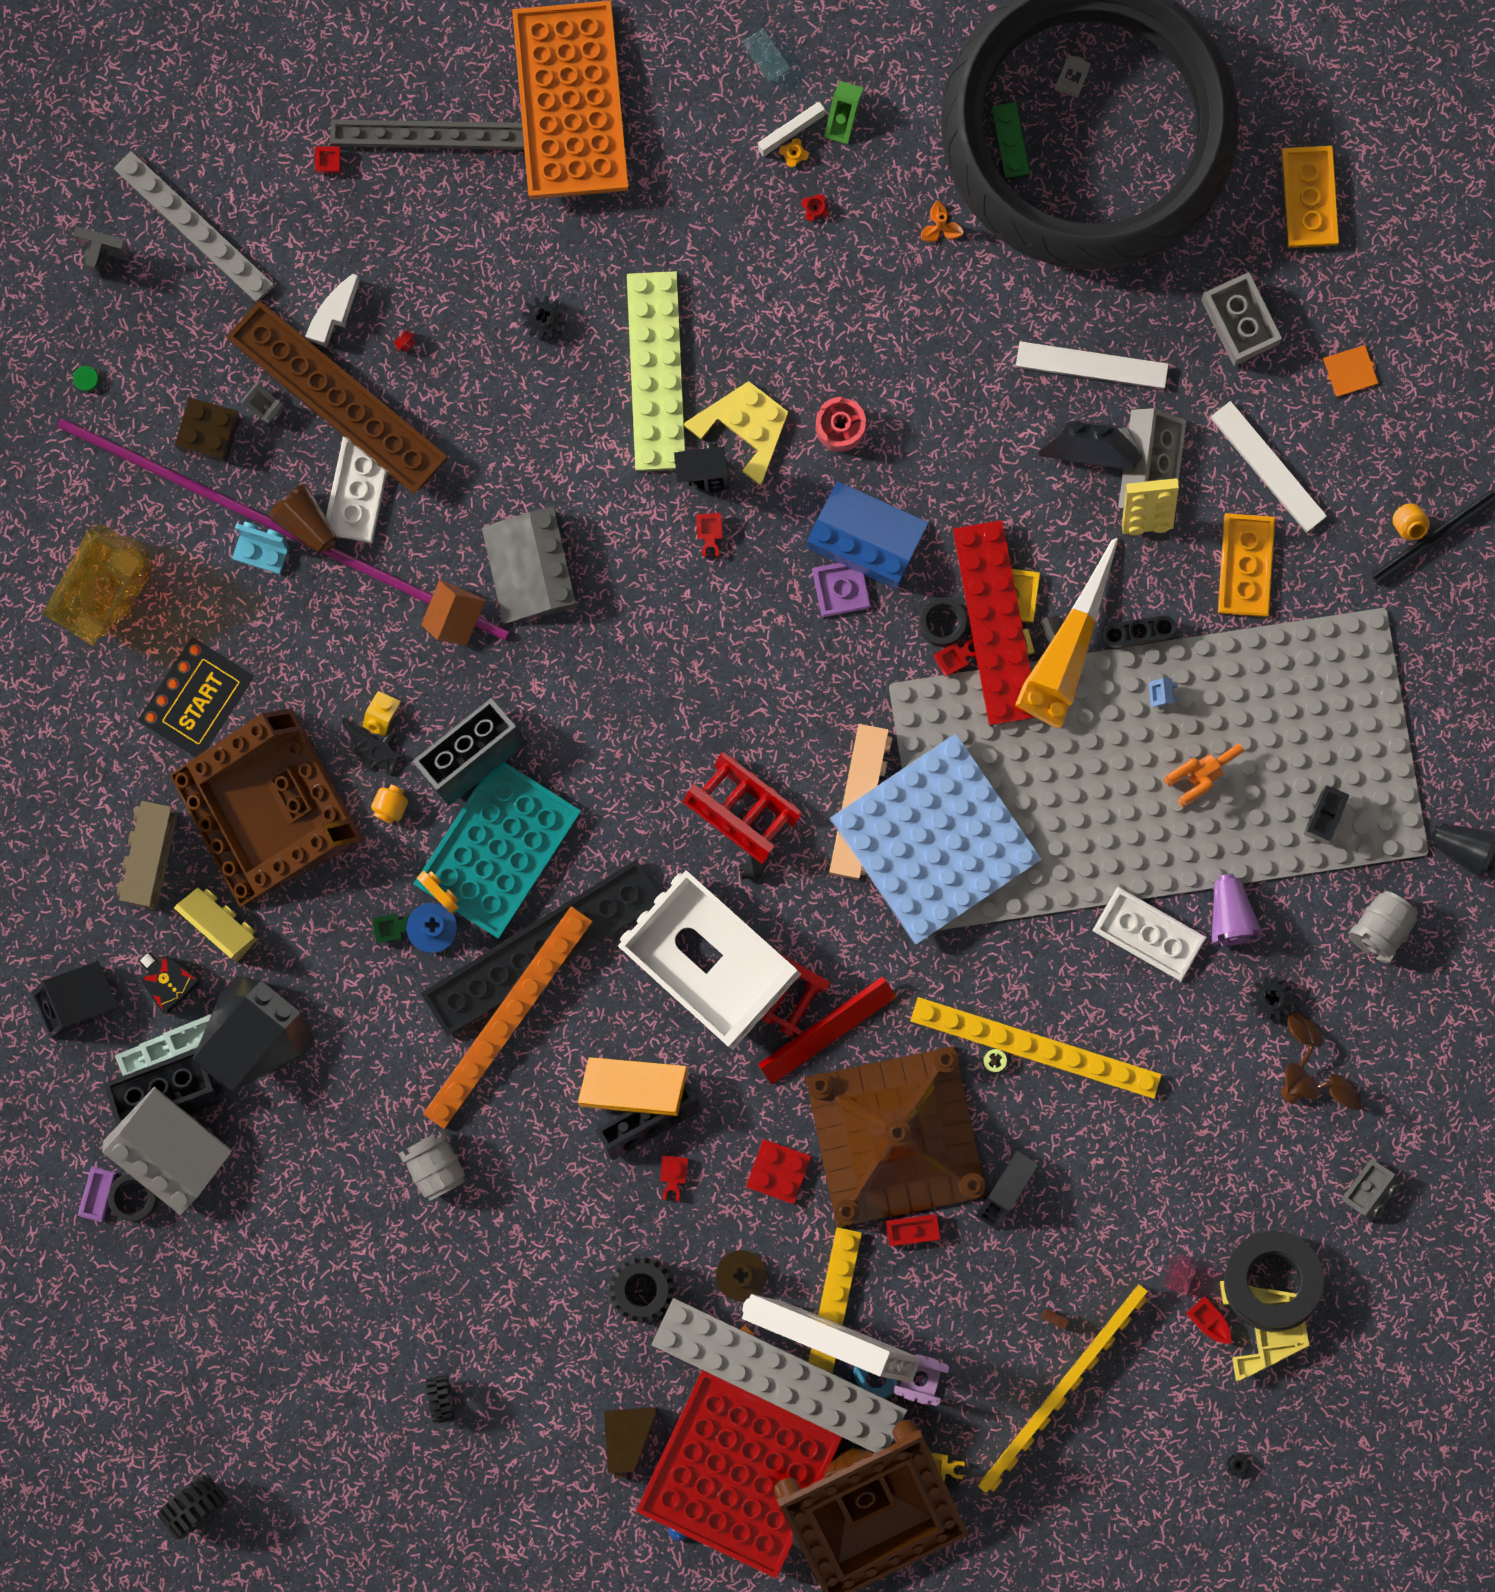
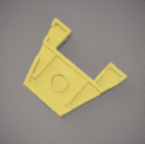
M748 381L686 421L684 427L702 440L717 420L758 451L742 471L761 486L788 411Z
M1220 1281L1223 1306L1229 1305L1225 1294L1224 1281ZM1249 1285L1254 1297L1262 1303L1271 1306L1284 1305L1292 1301L1297 1295L1278 1290L1256 1288ZM1303 1322L1293 1329L1281 1332H1268L1254 1328L1259 1354L1232 1358L1236 1382L1309 1347L1306 1323Z

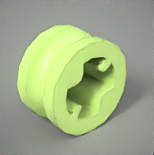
M992 1049L984 1057V1066L990 1072H1000L1006 1066L1007 1058L1001 1050ZM991 1054H995V1057L997 1054L1001 1056L1002 1059L999 1061L1000 1067L996 1068V1065L994 1067L989 1065L991 1061L989 1056Z

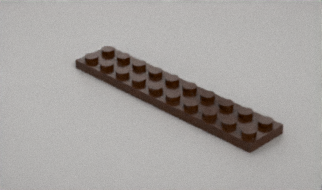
M258 301L226 336L230 343L414 496L448 460V457L261 301Z

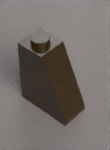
M656 1407L604 1411L608 1474L614 1473V1478L630 1477L629 1472L635 1471L657 1412Z

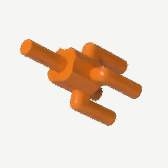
M1238 743L1216 759L1211 754H1208L1199 761L1196 758H1192L1166 775L1163 780L1170 787L1185 776L1188 777L1194 788L1178 799V803L1184 808L1207 793L1213 787V781L1224 775L1221 767L1245 751L1241 744Z

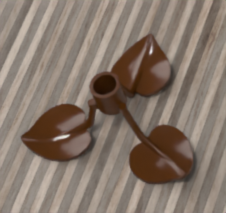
M1289 1013L1288 1027L1291 1034L1300 1043L1307 1045L1308 1050L1300 1064L1291 1062L1287 1065L1285 1086L1281 1088L1283 1098L1291 1104H1296L1302 1097L1316 1099L1320 1094L1319 1090L1327 1087L1330 1088V1095L1337 1102L1348 1108L1360 1111L1362 1105L1359 1095L1352 1083L1345 1077L1333 1074L1329 1077L1330 1082L1326 1081L1317 1085L1315 1080L1307 1074L1303 1067L1311 1055L1314 1046L1320 1047L1323 1044L1322 1035L1311 1020L1297 1013Z

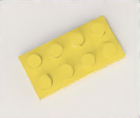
M1177 478L1126 484L1122 518L1123 534L1136 536L1149 531L1163 533L1173 529L1179 489Z

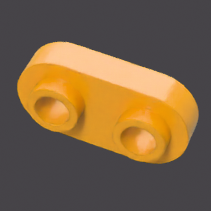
M423 871L417 877L451 914L459 908L456 905L459 901L458 898L449 889L444 892L438 886L441 881L432 871L428 874Z

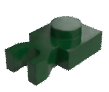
M397 914L372 918L375 944L402 939L401 933L407 934L406 927L410 915H407L402 920H398Z

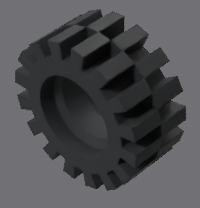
M447 1374L426 1378L428 1402L433 1423L455 1421L454 1403Z

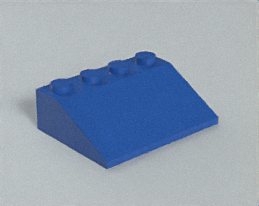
M837 481L811 531L806 549L841 563L854 571L861 572L894 589H898L929 522Z

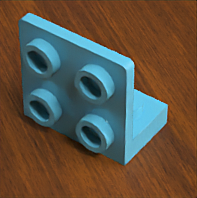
M244 522L243 525L236 524L235 529L240 536L232 560L281 575L290 549L285 538L282 537L283 534L268 529L267 533L258 529L257 525Z

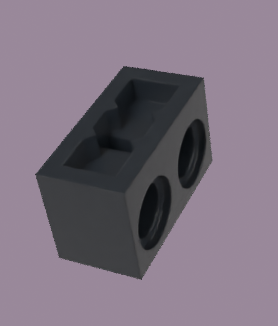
M1325 785L1322 788L1303 835L1327 845L1332 839L1350 795Z

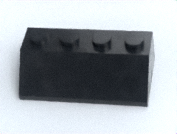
M197 1048L104 1083L116 1127L154 1087L187 1114H192L221 1103L212 1076L192 1061Z

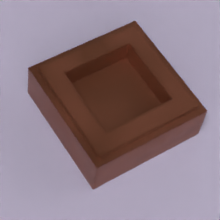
M1048 1309L1044 1310L1040 1317L1065 1330L1069 1322L1068 1319Z

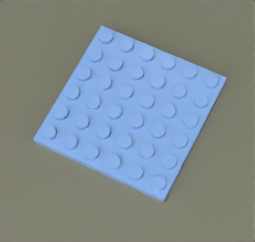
M956 733L829 818L915 945L1041 860Z

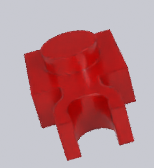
M722 513L696 514L697 539H705L702 556H707L706 549L710 546L714 547L715 556H720L716 538H723Z
M973 638L965 642L962 648H959L955 642L933 655L944 677L967 666L968 662L965 658L976 656L975 652H970L968 649V645L973 643Z
M662 1157L660 1181L668 1182L663 1192V1200L667 1199L668 1191L673 1190L676 1192V1201H680L678 1183L686 1184L688 1158Z

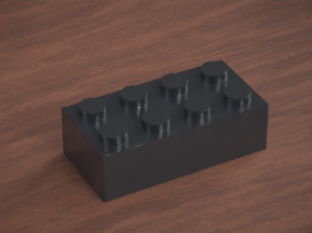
M490 698L412 762L446 804L450 806L528 742L507 715Z

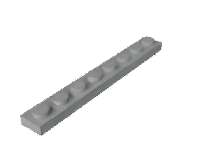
M132 151L114 167V170L256 303L274 287V284Z

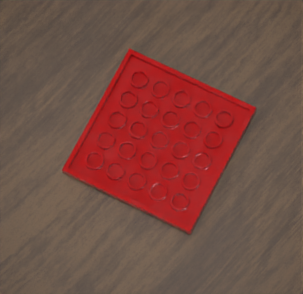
M702 1370L636 1512L767 1575L777 1578L793 1544V1532L774 1494L775 1485L782 1479L793 1478L798 1481L801 1489L821 1480L842 1437Z

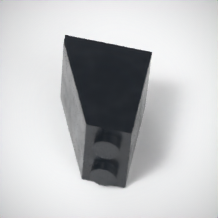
M99 961L43 980L32 992L51 1039L111 1014L118 1008V997L115 991L110 989L107 982L109 980L108 973L105 967H101Z

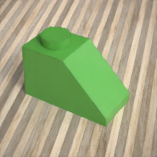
M842 81L839 82L834 93L825 130V138L848 144L859 109L863 87Z

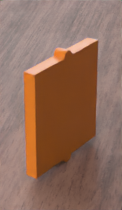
M1365 345L1323 358L1328 372L1327 379L1331 381L1336 397L1378 384L1373 369L1374 362L1370 361Z

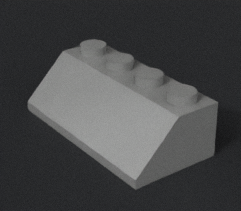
M1155 408L1131 410L1129 432L1141 450L1142 458L1134 471L1123 469L1118 508L1124 509L1126 484L1176 478L1179 481L1187 420Z

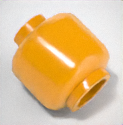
M1405 504L1399 507L1393 516V525L1405 540L1413 541L1422 538L1430 527L1427 515L1417 504Z
M390 785L389 789L380 788L371 805V809L375 812L374 816L390 824L393 821H400L408 805V799L403 796L404 790L394 785Z

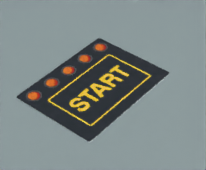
M191 637L139 716L138 722L190 755L197 757L208 749L250 685L254 675L194 637Z

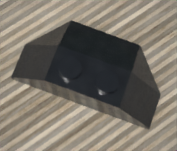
M1083 420L1067 422L1046 439L1038 452L1041 457L1133 471L1142 458L1141 450L1126 427Z

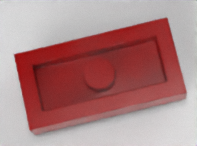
M937 1214L886 1221L889 1247L940 1240Z

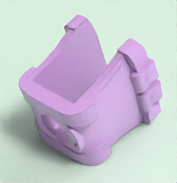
M916 1354L915 1356L921 1358L916 1372H925L928 1376V1382L924 1386H917L913 1381L912 1383L901 1381L900 1386H895L894 1393L904 1396L905 1399L911 1401L917 1400L916 1402L921 1404L939 1405L941 1398L934 1395L941 1371L948 1373L949 1366L939 1363V1360L928 1357L926 1359V1356Z

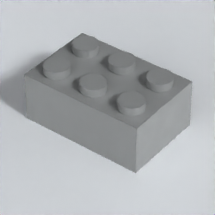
M1249 272L1203 293L1201 301L1233 366L1279 346L1282 338Z

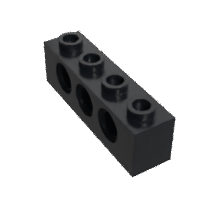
M685 1081L677 1116L627 1111L595 1129L613 1161L699 1113L701 1109Z

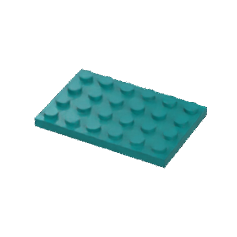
M503 762L479 782L421 873L425 871L428 874L432 871L441 881L438 886L444 892L449 889L458 898L459 901L456 905L459 908L455 912L499 939L575 823L581 810ZM418 879L415 880L414 885L434 897Z

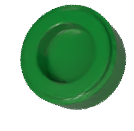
M82 366L74 372L73 382L80 391L90 392L98 386L99 376L92 367Z

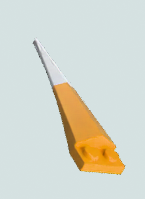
M1118 538L1111 540L1072 610L1024 682L1015 706L1056 729L1062 727L1069 706L1073 704Z

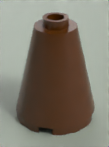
M303 483L289 492L290 496L285 500L281 499L272 508L268 516L271 521L315 552L320 553L323 551L327 553L336 545L334 540L337 536L310 488Z

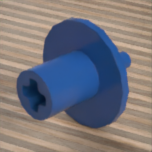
M431 902L422 904L413 910L408 918L406 929L408 938L413 946L422 952L436 953L443 951L451 945L456 937L457 924L454 915L442 904Z

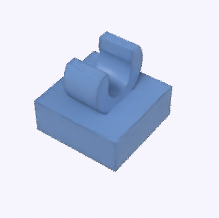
M1161 678L1148 682L1151 707H1161L1179 700V697H1173L1172 688L1178 687V684L1172 682L1171 678Z

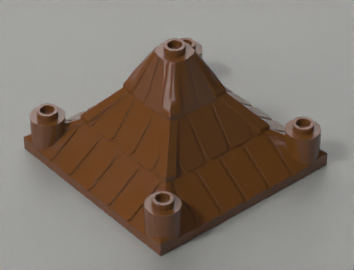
M955 1046L805 1077L836 1227L987 1197Z
M904 1420L896 1424L892 1431L896 1443L889 1448L887 1447L875 1453L851 1448L841 1451L835 1455L829 1464L825 1477L809 1487L801 1489L798 1481L793 1478L782 1479L775 1485L774 1494L823 1592H855L969 1536L928 1446L914 1421Z

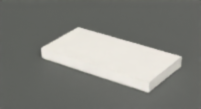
M343 437L326 519L337 537L372 544L387 472L345 437Z
M1119 887L1116 888L1092 930L1179 981H1182L1206 939L1202 934Z

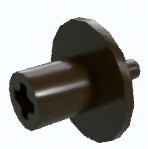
M736 1250L728 1253L720 1260L716 1269V1282L720 1291L726 1297L734 1301H746L750 1298L751 1294L758 1295L762 1291L766 1283V1269L757 1255L749 1251Z

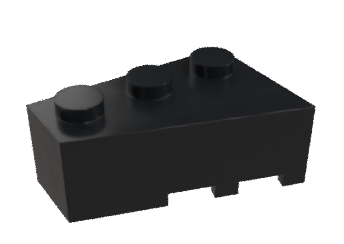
M708 444L704 446V449L674 452L678 483L685 482L687 487L693 484L694 490L702 493L729 490L724 446L719 447V444Z

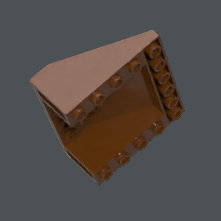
M293 708L260 714L169 775L239 907L245 906L347 851L363 840Z

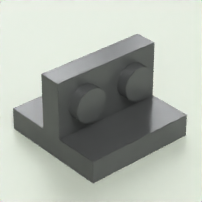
M76 226L73 236L80 247L86 249L84 262H86V267L94 277L103 279L109 256L129 261L131 250L124 239Z

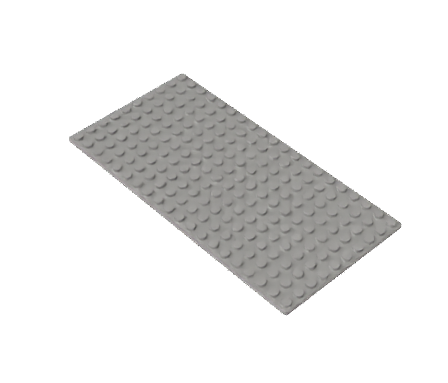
M1384 608L1086 653L1073 704L1069 706L1062 727L1058 729L1038 718L989 726L978 670L954 673L947 677L941 675L896 682L889 686L902 769L956 733L1041 858L1040 861L937 931L1107 905L1117 887L1141 900L1212 889L1215 882L1219 881V876L1234 874V878H1240L1241 883L1245 884L1421 857L1428 853L1387 611ZM1038 661L1029 662L1031 672ZM1161 678H1171L1172 682L1178 684V687L1172 688L1173 697H1179L1178 701L1161 707H1151L1148 682ZM1240 743L1245 752L1221 767L1224 775L1213 781L1214 785L1207 793L1182 808L1178 803V799L1193 789L1194 786L1188 777L1185 776L1168 787L1163 780L1166 775L1192 758H1196L1199 761L1208 754H1211L1216 759ZM1325 785L1350 795L1332 839L1327 845L1303 835L1322 788Z

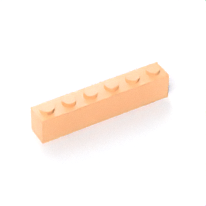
M858 724L842 809L877 787L879 776L885 777L887 762L883 761L884 751H890L892 737L887 736L888 729ZM837 831L829 875L859 880L860 875H865L866 872Z

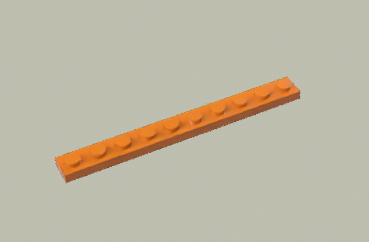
M572 906L568 909L426 1108L423 1115L445 1129L592 923V920Z

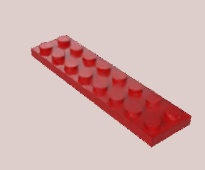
M1003 520L953 528L952 531L988 725L994 726L1036 718L1035 716L1015 706L1023 684L1031 671Z

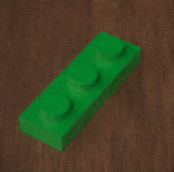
M1016 102L992 106L1005 179L1030 175Z

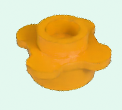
M794 138L790 144L782 145L779 149V153L784 156L788 167H795L802 160L808 159L809 153L801 146L802 142L798 138Z

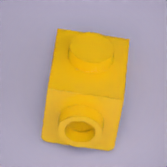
M378 691L365 712L363 727L372 733L385 736L390 722L399 709L401 701Z

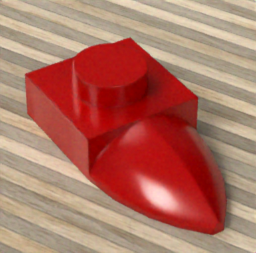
M1205 1296L1185 1313L1200 1331L1209 1338L1224 1344L1231 1343V1333L1226 1320Z

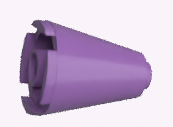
M1234 874L1219 876V881H1216L1214 884L1211 939L1213 946H1216L1218 941H1221V946H1231L1250 942L1249 937L1256 935V940L1263 937L1261 927L1240 878H1234Z

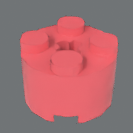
M843 397L829 399L821 406L816 418V432L818 439L829 450L834 452L852 450L860 444L864 437L866 418L863 409L857 402ZM837 421L846 422L845 428H837Z

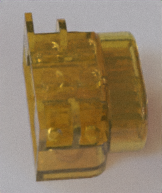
M104 524L89 528L46 606L43 615L90 645L95 646L97 640L106 635L112 625L118 623L121 617L125 618L128 615L132 605L145 587L151 573V561L147 550L136 539L122 536Z

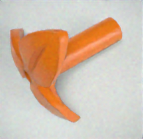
M937 200L930 211V218L936 223V226H926L922 230L921 239L925 242H935L939 239L941 231H943L947 239H956L964 234V230L955 222L946 224L948 217L947 209Z

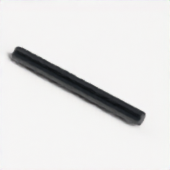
M1492 490L1488 491L1376 570L1371 575L1373 581L1377 585H1381L1495 504V493Z

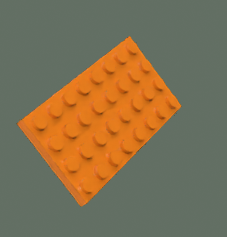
M611 0L512 9L529 199L628 191Z

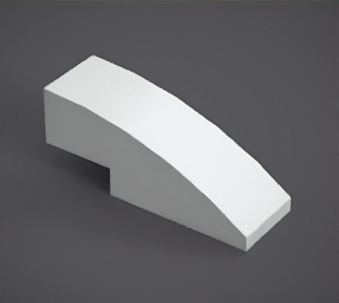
M352 274L340 283L320 306L305 336L310 343L327 348L334 325L345 326L360 282L357 275Z

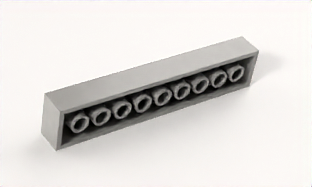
M673 1298L651 1344L664 1352L873 1452H879L887 1447H891L894 1441L893 1428L896 1424L903 1421L908 1409L676 1298Z

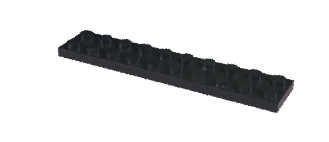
M636 859L426 989L421 995L446 1036L449 1037L504 1001L571 906L592 920V923L561 966L634 922L643 912H649L655 905L654 901L659 894Z

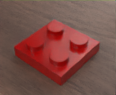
M763 1139L746 1188L794 1205L811 1156Z

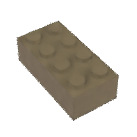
M141 801L140 807L136 806L134 812V821H137L135 831L130 832L128 846H131L130 854L125 856L122 870L126 871L124 881L120 880L117 888V895L120 896L119 900L126 905L157 911L178 812L172 807Z

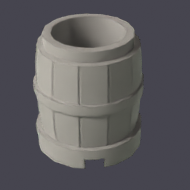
M1384 891L1366 907L1358 924L1354 925L1349 931L1348 935H1351L1349 938L1368 955L1371 952L1378 954L1377 960L1390 963L1396 955V950L1409 937V933L1417 921L1416 916L1418 913L1403 898L1392 892Z
M443 1129L438 1131L440 1137L436 1138L434 1134L407 1148L409 1154L405 1155L403 1151L398 1153L402 1162L406 1163L412 1176V1181L416 1183L424 1198L427 1197L429 1201L465 1182L463 1178L465 1173L458 1160L459 1157L446 1139L448 1137Z

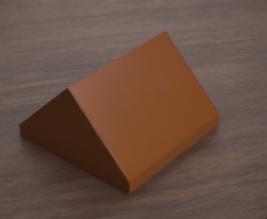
M440 579L421 625L437 640L467 645L486 600Z

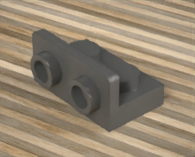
M1370 1159L1341 1200L1363 1215L1369 1222H1372L1375 1218L1381 1216L1385 1208L1384 1205L1389 1198H1393L1397 1194L1401 1181L1394 1173L1373 1159Z

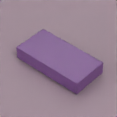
M91 1166L78 1216L104 1222L109 1204L108 1193L116 1179L117 1173Z

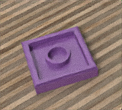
M841 563L812 568L822 618L871 608L865 574L854 571Z

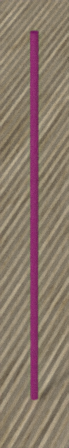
M62 418L59 420L58 428L304 544L271 521L268 516ZM332 548L327 553L320 552L430 604L432 594L342 551ZM480 617L475 625L505 641L510 631Z

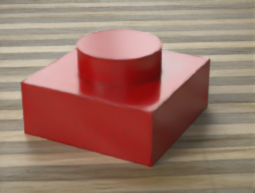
M315 146V173H340L341 148Z

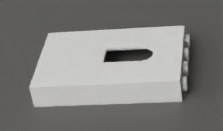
M685 871L683 874L679 873L672 880V886L666 893L662 892L654 901L655 905L649 912L645 911L640 915L637 920L638 924L632 931L628 930L620 938L621 943L618 947L733 1050L801 973L688 871ZM692 928L696 930L723 955L707 974L677 948L675 939L678 932L682 929Z
M751 1294L750 1298L743 1305L742 1311L744 1314L742 1319L880 1377L912 1383L921 1361L920 1357L784 1301Z

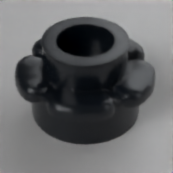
M1236 1452L1235 1455L1231 1454L1226 1459V1470L1231 1476L1243 1478L1247 1475V1471L1251 1469V1461L1246 1458L1244 1453ZM1236 1463H1240L1241 1466L1237 1468Z

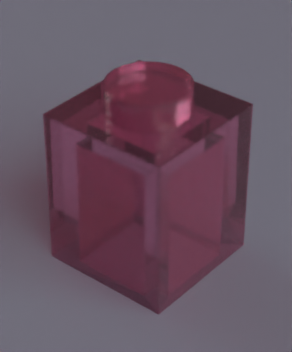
M1180 1254L1176 1258L1170 1257L1160 1286L1187 1295L1196 1269V1265L1191 1264L1192 1259Z

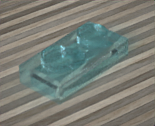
M763 28L742 41V45L769 84L790 71V67Z

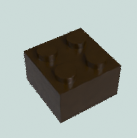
M189 397L175 446L179 451L227 464L241 416L237 410Z

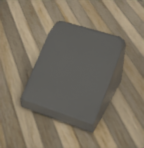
M1059 616L1045 617L1042 620L1041 624L1049 644L1062 626Z

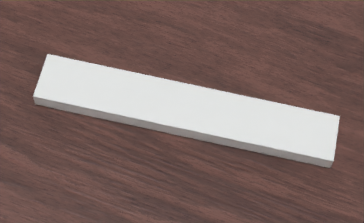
M1019 342L1015 368L1164 390L1168 364Z
M1231 401L1211 416V420L1306 533L1327 517Z

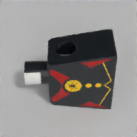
M149 952L139 962L148 971L141 979V982L161 1012L166 1015L202 982L167 955L161 961H158Z

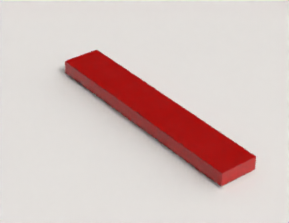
M882 976L801 1033V1035L764 1059L758 1066L771 1085H773L895 999L896 995Z

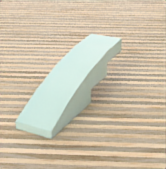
M211 1014L115 1055L122 1076L196 1049Z

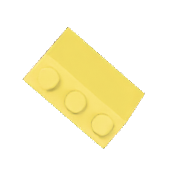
M199 888L195 889L179 902L174 909L226 955L238 962L258 940L253 936L256 931L246 922L240 925L234 919L237 914L225 905L221 908L215 903L218 898L207 888L204 892Z

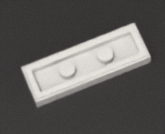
M817 102L758 143L759 152L763 157L825 116L824 107L820 102Z

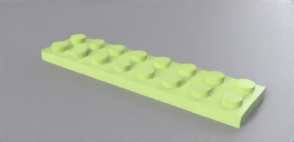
M677 271L627 274L635 470H676L674 452L685 451Z

